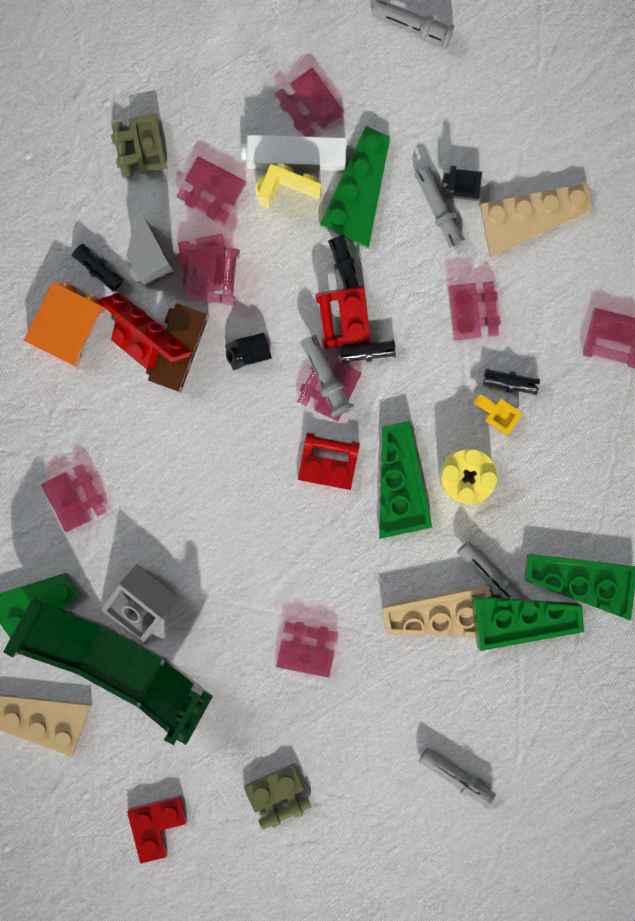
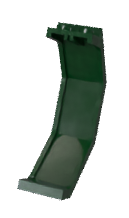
M37 599L29 603L3 653L12 658L16 655H23L75 673L131 703L167 732L164 741L173 746L176 740L187 745L213 695L164 657L102 623Z

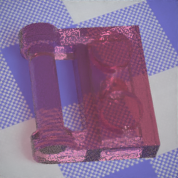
M190 244L185 300L235 305L236 296H233L236 259H239L240 250L236 248ZM218 257H225L222 294H214Z
M594 308L583 348V356L592 357L594 355L626 363L628 367L635 368V318ZM596 338L631 346L630 353L595 345Z

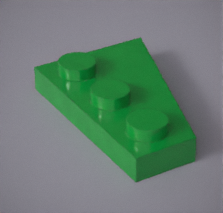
M67 573L0 593V625L11 638L31 601L37 599L62 609L82 594Z

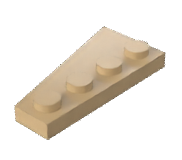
M588 183L480 204L489 257L497 256L508 249H512L525 241L592 211Z
M485 584L382 605L386 632L389 635L422 636L423 634H432L448 637V635H460L476 638L472 596L491 597L489 586Z
M0 694V730L72 757L92 704Z

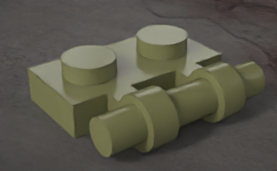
M156 113L130 118L131 130L124 131L122 122L111 124L113 130L111 139L112 143L116 145L118 154L116 163L117 168L121 169L122 178L132 177L131 166L138 164L141 174L168 169ZM133 140L136 154L129 155L126 142Z
M294 764L244 785V790L254 812L256 813L264 808L267 812V816L258 819L262 830L269 826L274 828L281 825V821L289 817L303 815V811L312 807L308 797L300 801L296 797V794L304 791V786ZM287 799L290 805L276 811L273 804Z

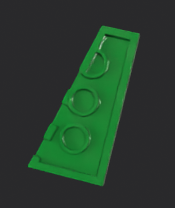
M365 126L320 226L340 236L344 235L345 238L369 249L390 137Z
M410 422L382 427L379 539L433 528Z
M527 553L525 581L631 621L635 591V566Z
M472 596L476 644L479 651L584 632L583 609L579 603Z

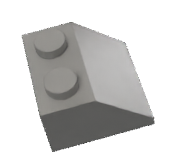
M143 215L139 216L126 254L130 263L126 264V267L137 283L142 282L147 287L175 271L150 224Z
M136 564L119 583L101 611L143 644L175 605L179 597L168 587H165L156 580L147 570Z

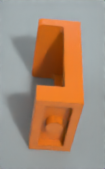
M62 281L61 285L52 282L23 341L77 367L82 358L80 354L99 315L104 313L105 308L100 305V299L88 293L83 297L75 293L76 287Z

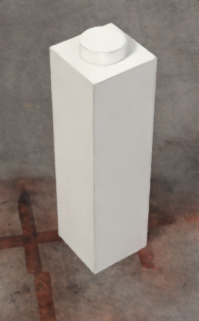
M247 135V144L242 143V160H247L248 168L268 169L270 164L277 166L278 163H282L293 168V170L345 171L346 138Z

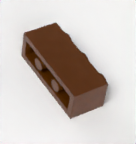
M178 303L175 304L174 309L169 308L165 318V323L168 324L166 330L181 340L191 350V354L189 357L171 362L158 353L155 367L146 370V374L149 375L148 381L180 393L182 392L209 319L207 314Z

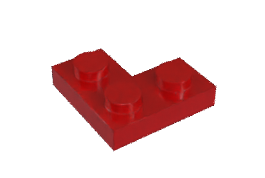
M181 795L132 807L127 810L140 864L167 857L168 854L162 830L182 826L187 823Z

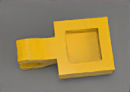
M478 394L472 402L479 409L488 413L484 421L505 436L509 435L523 415V413L502 398H499L494 404L482 394Z

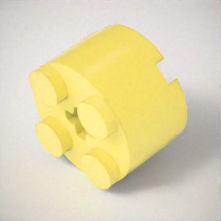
M463 449L453 452L444 460L440 469V485L449 498L463 504L482 502L491 495L497 484V471L493 461L486 454L475 449ZM464 470L467 472L473 471L474 475L471 477L473 480L471 483L469 481H462V478L465 476Z

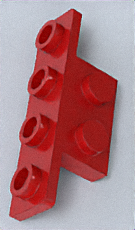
M117 293L100 299V305L116 317L111 341L146 370L155 367L158 353L171 362L190 356L191 350L181 340L174 337L162 325L158 324L142 309H139L128 300L126 296Z

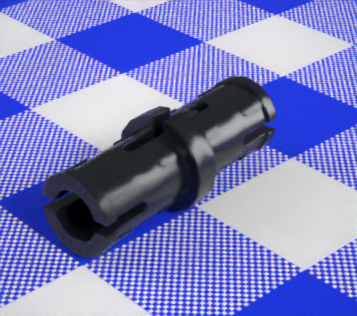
M342 235L328 240L336 263L334 267L335 270L338 269L344 288L361 286L354 267L356 262L354 258H351L345 236Z
M84 243L80 244L72 253V257L85 266L93 278L97 277L112 292L116 291L123 283L124 278L113 271L107 265V261L104 258H99Z
M366 341L364 344L340 346L342 363L360 360L372 362V359L396 357L395 341L376 343Z
M487 368L484 373L485 379H483V386L506 389V392L510 393L519 391L537 395L539 390L537 385H540V378L516 375L514 371L504 373Z

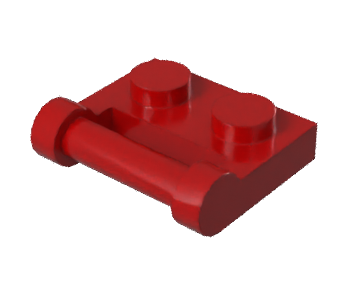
M364 286L323 291L315 294L316 303H319L324 335V338L321 339L323 348H334L339 345L371 341ZM338 300L342 328L341 335H334L330 302Z
M307 432L298 480L351 490L360 442H341L315 437L314 433ZM312 447L349 454L348 462L311 455Z

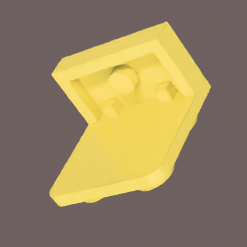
M278 163L277 166L270 164L266 176L260 175L255 190L257 191L256 196H258L259 205L270 208L279 184L316 199H320L322 185L318 183V178L306 173L300 176L292 172L293 168Z

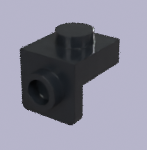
M451 165L449 172H444L442 189H447L446 198L478 201L482 172L456 169L457 166Z
M265 333L239 338L225 345L226 359L231 364L233 371L272 359Z

